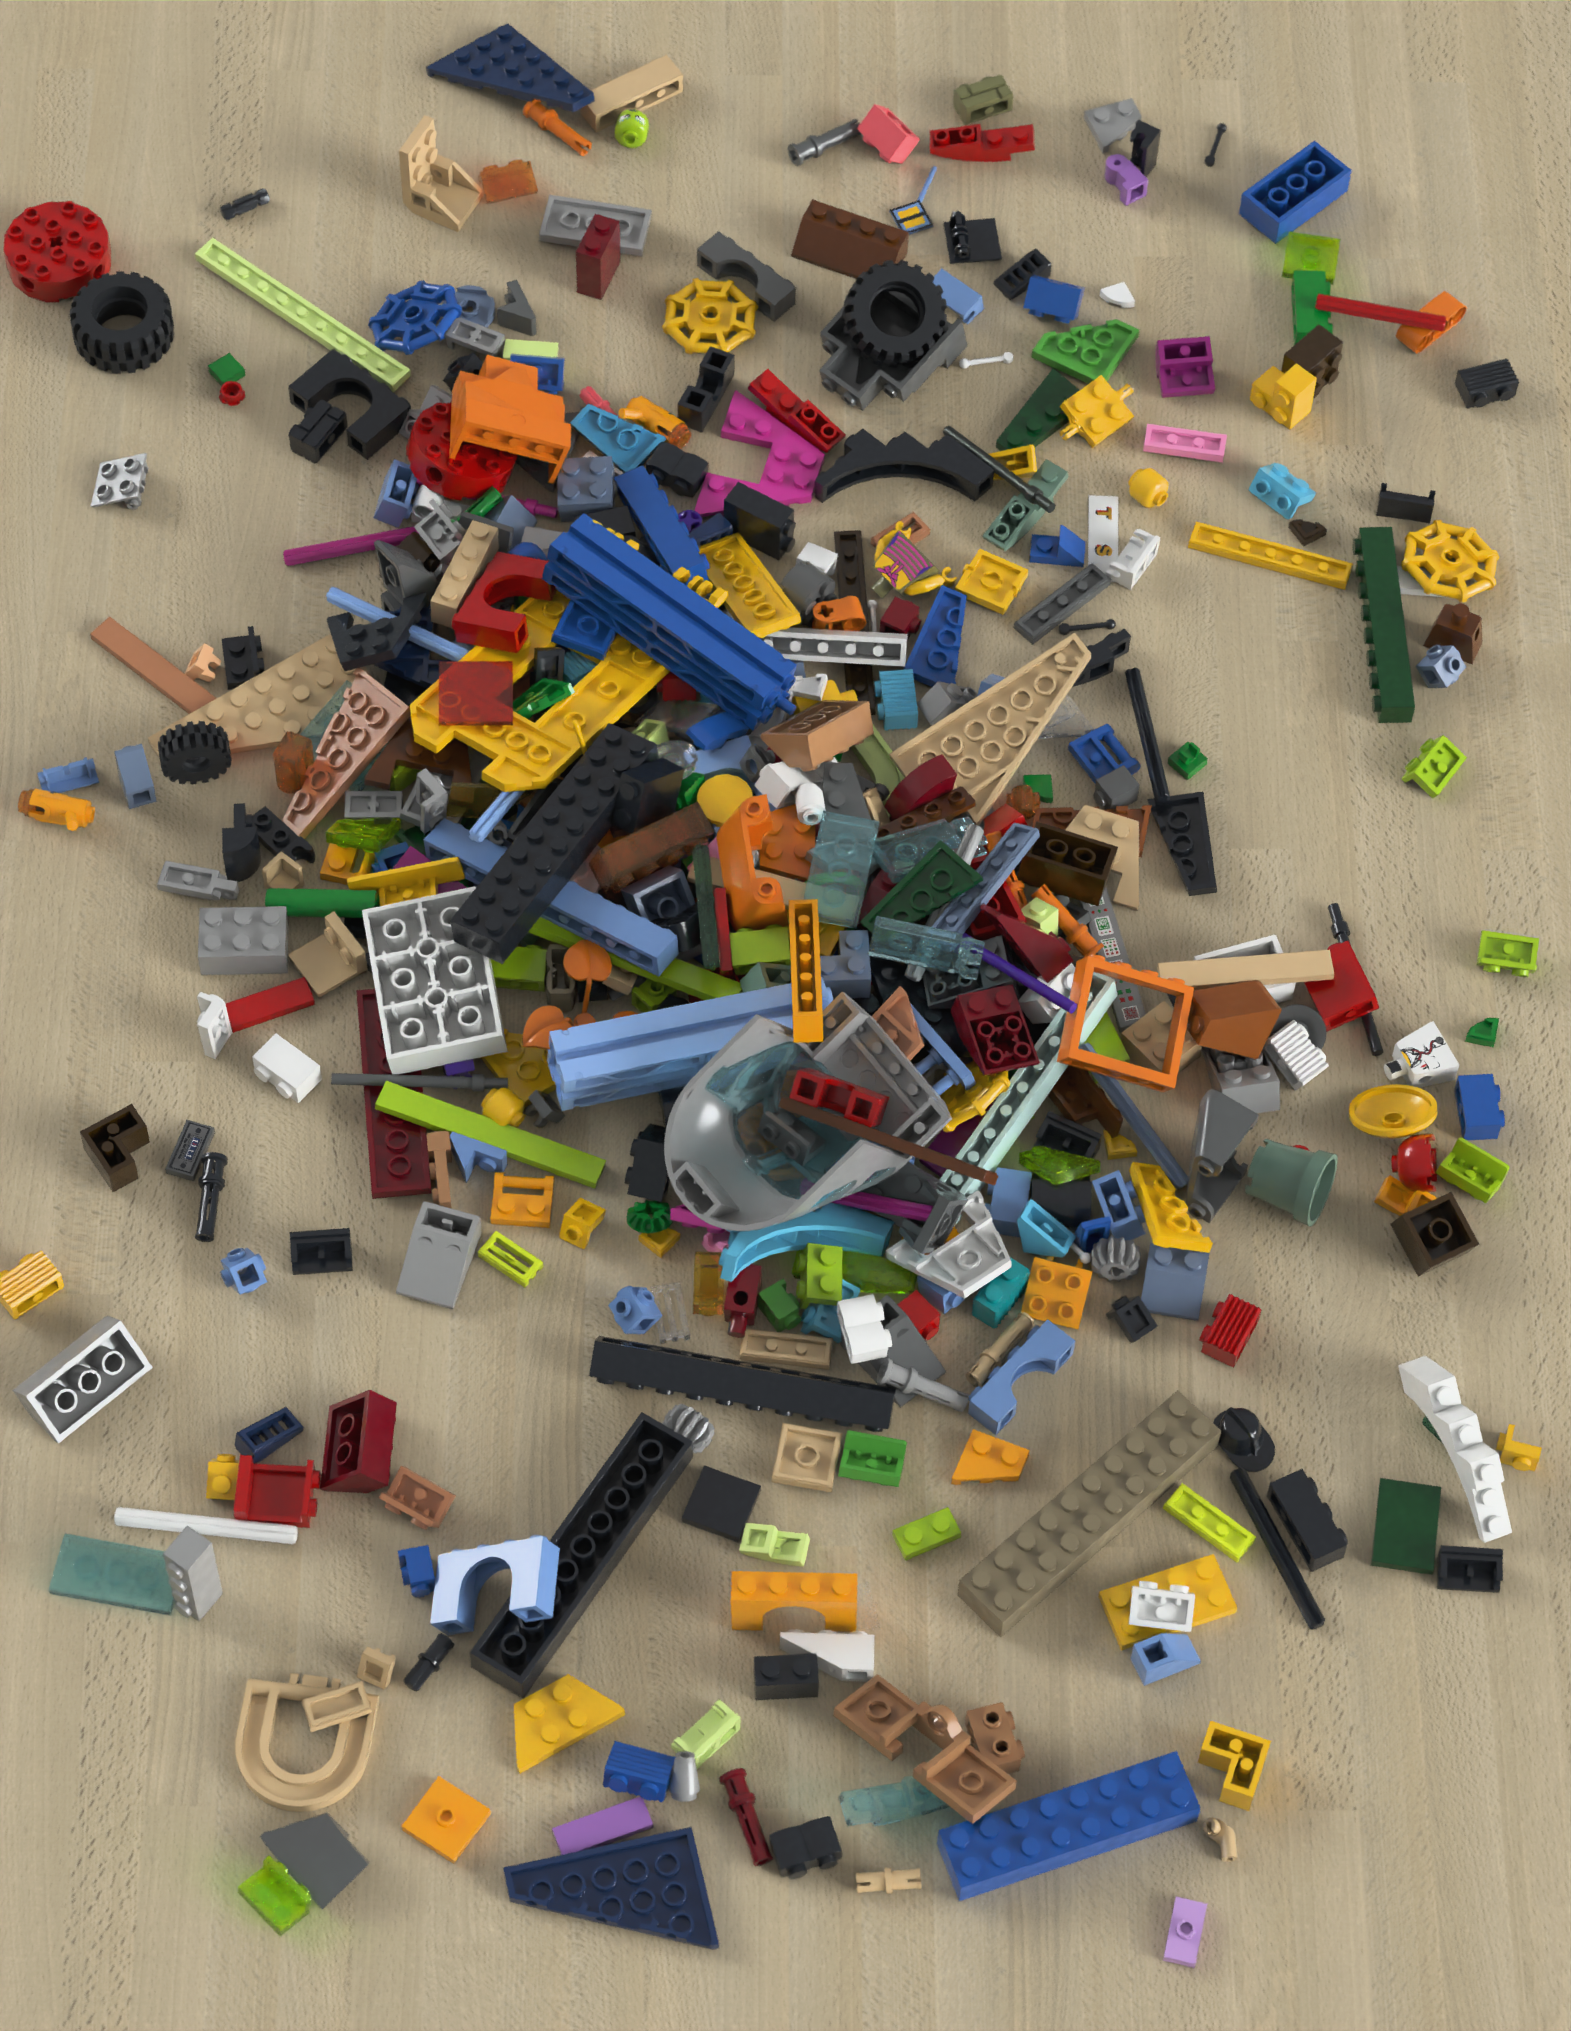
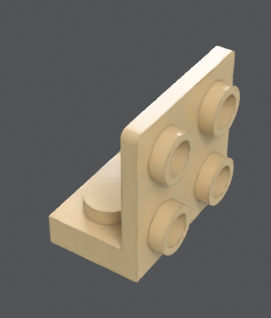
M335 912L324 917L326 925L324 934L289 953V960L302 977H305L307 983L318 997L327 994L368 970L365 950Z

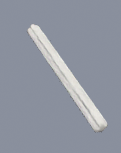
M123 1507L116 1508L114 1515L115 1524L118 1526L182 1532L186 1526H189L202 1535L287 1544L296 1543L298 1536L297 1527L293 1525Z

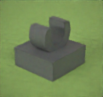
M535 1090L528 1097L533 1105H530L525 1110V1114L533 1117L537 1112L539 1113V1118L533 1123L535 1127L543 1128L548 1123V1120L558 1124L565 1117V1114L549 1094Z

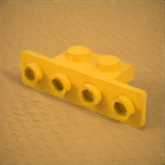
M452 857L350 877L347 879V885L350 890H376L379 895L380 906L436 895L438 894V884L465 879V872L459 857Z

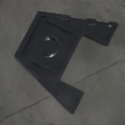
M427 593L403 598L400 616L390 619L381 618L374 623L366 625L357 624L353 626L354 619L350 612L327 617L330 633L344 671L396 659L411 635L409 632L410 627L418 624L422 617L420 611L423 606L428 608L430 604Z

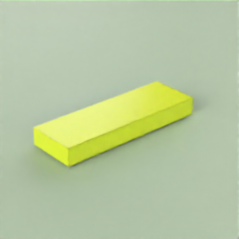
M1183 1483L1164 1503L1163 1509L1236 1563L1255 1542V1535Z

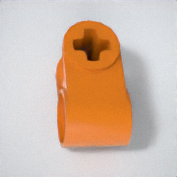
M856 596L821 601L813 608L814 620L812 622V629H825L826 624H828L827 630L860 631L867 623L859 598Z

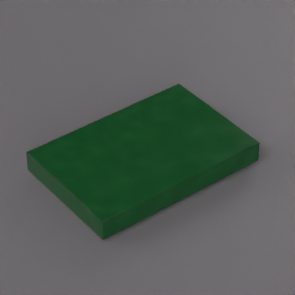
M1380 1478L1371 1566L1433 1574L1441 1487Z

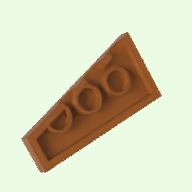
M1142 805L1141 809H1128V806H1116V809H1101L1139 821V857L1142 858L1152 805ZM1073 807L1036 808L1032 827L1034 828L1037 821L1066 830L1080 810H1074Z

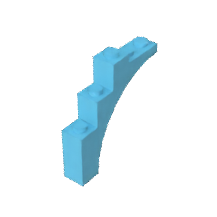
M829 1203L821 1209L817 1208L815 1212L812 1211L804 1216L760 1230H726L730 1232L728 1249H723L719 1259V1265L723 1266L720 1278L732 1282L740 1271L753 1262L773 1254L804 1250L807 1243L843 1247V1252L881 1260L889 1245L894 1221L850 1206Z

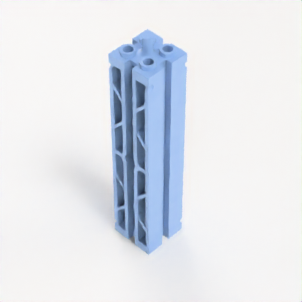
M821 977L822 1009L824 1010L833 1001V995L830 987L825 986L823 977ZM791 983L570 1027L565 1031L561 1029L550 1031L548 1043L550 1049H548L547 1064L552 1080L555 1081L556 1094L561 1111L571 1110L576 1106L585 1107L686 1086L756 1014L793 1029ZM788 1045L770 1049L758 1061L751 1072L773 1068L775 1062ZM799 1052L791 1064L810 1061L811 1059L803 1052ZM746 1059L721 1070L712 1080L734 1076Z

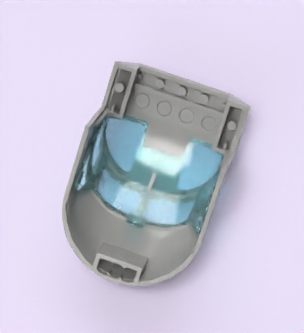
M841 992L823 1010V1042L794 1043L793 1029L756 1014L686 1084L673 1105L666 1126L664 1139L666 1168L671 1184L680 1200L701 1220L726 1230H760L804 1216L833 1201L876 1185L895 1174L914 1157L789 1111L827 1141L825 1149L804 1166L789 1158L782 1150L766 1140L758 1132L763 1113L768 1110L774 1114L780 1109L778 1105L781 1097L789 1098L799 1069L811 1068L889 1096L881 1125L871 1128L923 1147L952 1120L946 1103L876 1020L846 993ZM817 1107L821 1110L844 1117V1114L838 1111L824 1107Z

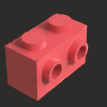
M876 104L873 105L857 128L864 135L863 141L871 147H876L880 151L878 155L888 163L893 161L903 164L920 140L889 108Z

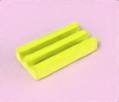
M497 1231L491 1235L478 1251L479 1258L524 1288L527 1287L530 1279L533 1280L536 1272L543 1268L541 1260ZM497 1242L498 1244H500L501 1246H503L504 1248H506L507 1250H509L510 1252H512L513 1254H515L516 1256L530 1264L531 1267L528 1268L527 1266L516 1260L515 1257L495 1246L494 1243Z

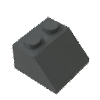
M380 540L374 541L384 587L402 605L403 598L427 593L431 601L436 591L435 588L438 587V582L433 572H428L421 560H416L408 551Z

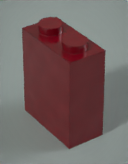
M594 214L576 250L577 293L602 300L620 264V221Z

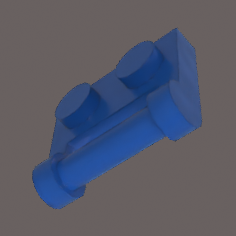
M1105 724L1083 735L1068 745L1070 753L1095 784L1098 778L1123 765L1131 774L1136 773L1141 767L1139 761L1136 758H1132L1114 736V730L1109 724ZM1100 741L1106 742L1121 761V764H1117Z

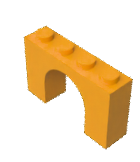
M732 1571V1630L763 1631V1615L766 1612L775 1608L796 1606L810 1608L823 1614L825 1617V1630L834 1632L856 1631L858 1574Z

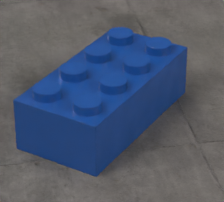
M1314 140L1243 192L1239 215L1277 244L1346 193L1349 188L1352 170Z

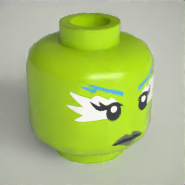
M635 109L623 111L617 117L614 130L618 143L628 148L641 146L646 141L648 135V118L641 111Z

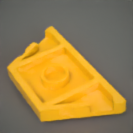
M569 1674L514 1704L517 1770L519 1774L625 1716L624 1708Z

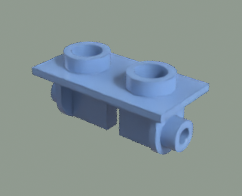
M87 757L84 760L69 763L67 766L61 765L50 769L43 768V772L37 773L42 790L57 793L99 783L93 758L87 760Z

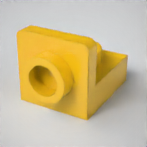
M579 1198L564 1214L559 1233L560 1239L585 1249L588 1245L590 1233L604 1219L606 1209L583 1198Z

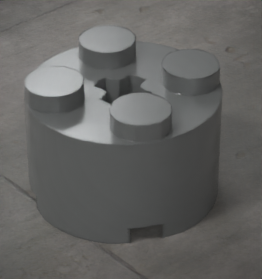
M806 561V565L799 563L794 566L780 583L784 587L783 592L800 613V624L806 625L808 628L812 627L814 620V606L821 601L837 599V595L834 594L835 581L809 561Z

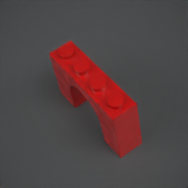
M497 552L492 561L488 562L481 578L477 579L470 595L464 599L459 612L453 616L452 629L455 630L456 642L518 654L529 637L526 615L499 610L491 606L501 599L512 596H524L551 601L558 590L553 584L550 585L542 579L545 564L549 561Z

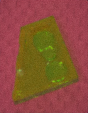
M1034 1146L1031 1150L1019 1153V1164L1054 1185L1100 1173L1101 1162L1098 1160L1045 1146Z

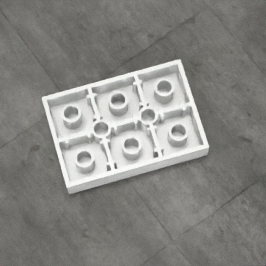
M475 886L362 910L386 1056L392 1075L508 1052L491 959L454 942L450 923L451 918L476 889Z

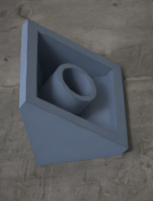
M512 495L503 497V500L483 517L514 528L511 549L521 543L525 526L535 527L537 524V519Z

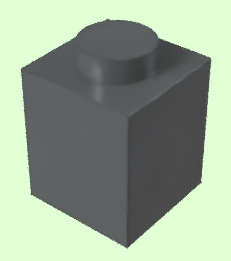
M1123 765L1096 780L1093 794L1098 806L1104 807V809L1128 806L1138 800L1140 785Z

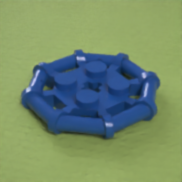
M421 280L417 281L416 285L401 292L387 295L383 306L375 316L369 319L368 326L373 332L377 348L382 351L393 350L410 355L413 354L414 350L437 340L441 342L454 320L461 316L462 308L457 303L453 286L450 284H429ZM444 300H445L446 303H447V304L439 305V303H441V302L444 301ZM443 317L438 326H436L438 320ZM396 337H400V338H403V341L394 340V339H395Z

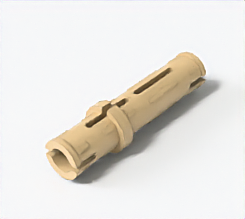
M1020 1311L992 1346L982 1351L978 1362L966 1374V1379L975 1387H981L992 1370L998 1365L1000 1367L1003 1365L1002 1361L1008 1353L1012 1351L1026 1332L1034 1325V1320L1029 1314Z

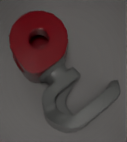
M752 743L739 763L749 780L756 783L760 777L759 773L764 766L769 763L774 764L783 761L769 747L765 751L762 747ZM751 759L757 764L756 774L750 768Z

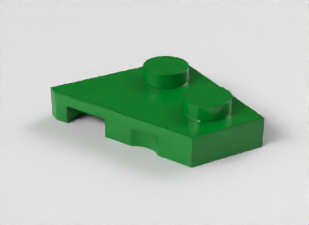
M543 678L506 707L530 719L534 714L574 694L575 691L568 682Z

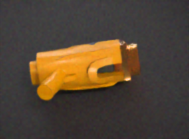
M644 396L631 399L627 408H620L619 417L621 419H630L650 432L665 436L666 440L664 442L675 445L680 449L685 447L691 438V431L682 420Z
M36 788L29 789V791L23 790L19 797L18 811L24 813L26 817H33L41 822L67 825L69 830L74 831L78 827L85 828L88 823H92L94 820L95 807L91 806L90 800Z

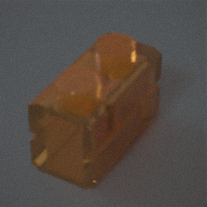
M292 731L285 733L281 744L277 746L273 753L277 786L284 793L295 794L301 790L307 778L304 774L308 766H313L314 764L312 741Z

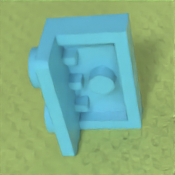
M1276 462L1259 468L1249 487V491L1286 519L1293 517L1298 506L1312 502L1316 494L1315 491L1309 488V484L1306 481L1296 478L1289 473V470L1284 465Z

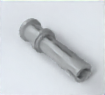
M886 1358L883 1361L877 1375L878 1384L883 1385L887 1383L899 1388L901 1393L909 1394L912 1392L959 1412H963L968 1403L969 1395L967 1393L957 1391L918 1375L915 1368H904L894 1364L890 1358Z

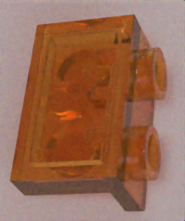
M522 159L513 160L508 163V166L499 168L498 165H490L483 168V171L478 176L487 204L538 192L530 161L523 162Z

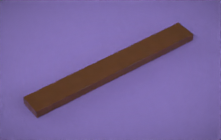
M781 1097L778 1107L979 1181L995 1185L998 1175L995 1172L788 1097Z

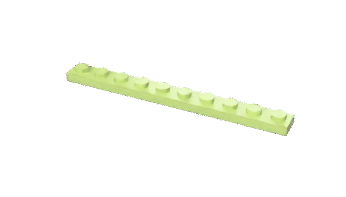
M214 238L210 239L195 253L196 261L329 350L335 349L341 355H347L352 363L360 369H366L375 380L386 384L392 392H395L411 377V370Z

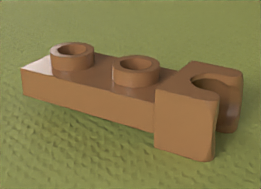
M449 1131L430 1132L426 1134L431 1181L437 1180V1188L432 1189L433 1204L452 1209L447 1163H452Z

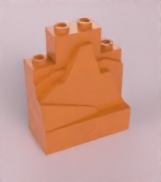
M486 355L479 375L460 371L452 388L449 458L455 459L462 441L549 462L548 483L554 484L571 447V424L564 422L565 405L563 404V397L538 390L537 367Z

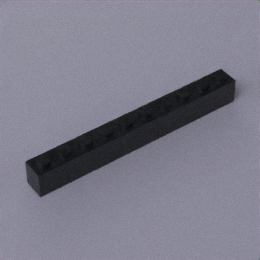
M598 1336L594 1342L589 1374L590 1377H596V1381L603 1384H614V1381L624 1382L626 1387L642 1390L644 1386L656 1388L657 1393L673 1395L674 1391L686 1393L685 1397L693 1400H703L704 1397L714 1398L715 1402L721 1405H733V1402L745 1404V1408L755 1411H762L763 1407L775 1409L776 1414L783 1416H793V1413L804 1414L805 1419L811 1421H823V1418L833 1419L835 1424L840 1426L852 1427L853 1423L865 1425L866 1430L873 1432H882L883 1429H889L896 1388L604 1336Z

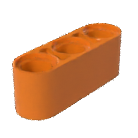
M1443 291L1419 311L1445 316L1446 325L1444 331L1401 325L1396 332V338L1416 354L1420 353L1457 324L1464 316L1467 307L1447 291Z

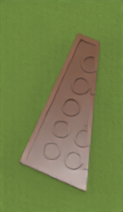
M362 668L355 669L354 675L356 677L351 688H346L342 696L345 700L339 712L334 713L318 745L316 760L313 766H308L304 774L307 778L301 790L295 793L282 819V822L299 837L302 836L304 839H306L410 717V707Z

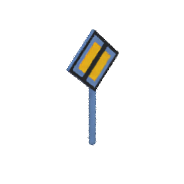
M932 166L917 201L889 211L898 228L909 232V235L933 227V223L925 211L922 201L937 170L936 166Z

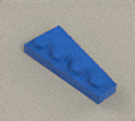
M941 585L904 669H913L914 680L933 687L938 681L956 684L955 678L958 669V655L967 595Z

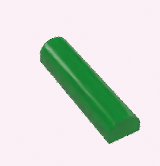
M269 888L266 891L265 907L286 906L288 917L324 918L330 913L335 912L339 918H363L362 910L379 907L380 899L376 890Z

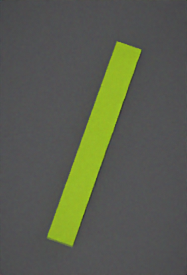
M542 917L529 930L531 934L568 948L583 939ZM607 951L612 965L703 1000L743 993L739 982L677 958L658 977Z
M389 1081L385 1082L375 1103L376 1110L434 1131H449V1135L453 1131L507 1150V1157L594 1189L606 1165L605 1159L508 1124L500 1126L489 1117Z

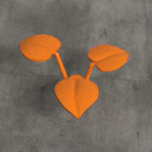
M582 939L567 950L563 959L565 972L574 980H586L581 1014H578L572 1022L570 1017L564 1018L562 1011L556 1006H542L536 1009L525 1024L522 1038L523 1047L548 1050L550 1049L548 1044L550 1031L560 1029L565 1031L570 1027L596 1022L595 1018L587 1013L592 980L599 982L607 980L612 969L611 958L603 947L589 940ZM621 1011L616 1013L613 1019L639 1013Z

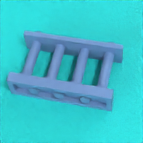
M911 1004L923 1043L925 1042L930 1048L928 1051L929 1055L915 1065L916 1069L921 1074H924L935 1064L940 1065L943 1063L948 1068L946 1071L947 1075L932 1086L939 1096L953 1084L957 1086L961 1083L968 1091L976 1084L972 1072Z

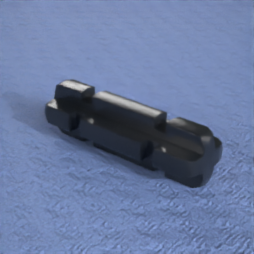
M261 188L255 191L254 195L250 193L233 200V204H230V202L220 207L221 215L225 220L236 217L235 214L241 215L257 208V204L262 206L270 201L268 192L265 188Z

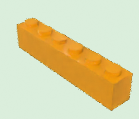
M818 899L788 900L793 1042H823Z

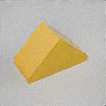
M1034 445L989 453L991 457L1019 478L1033 477L1037 472ZM994 472L993 481L1004 480Z

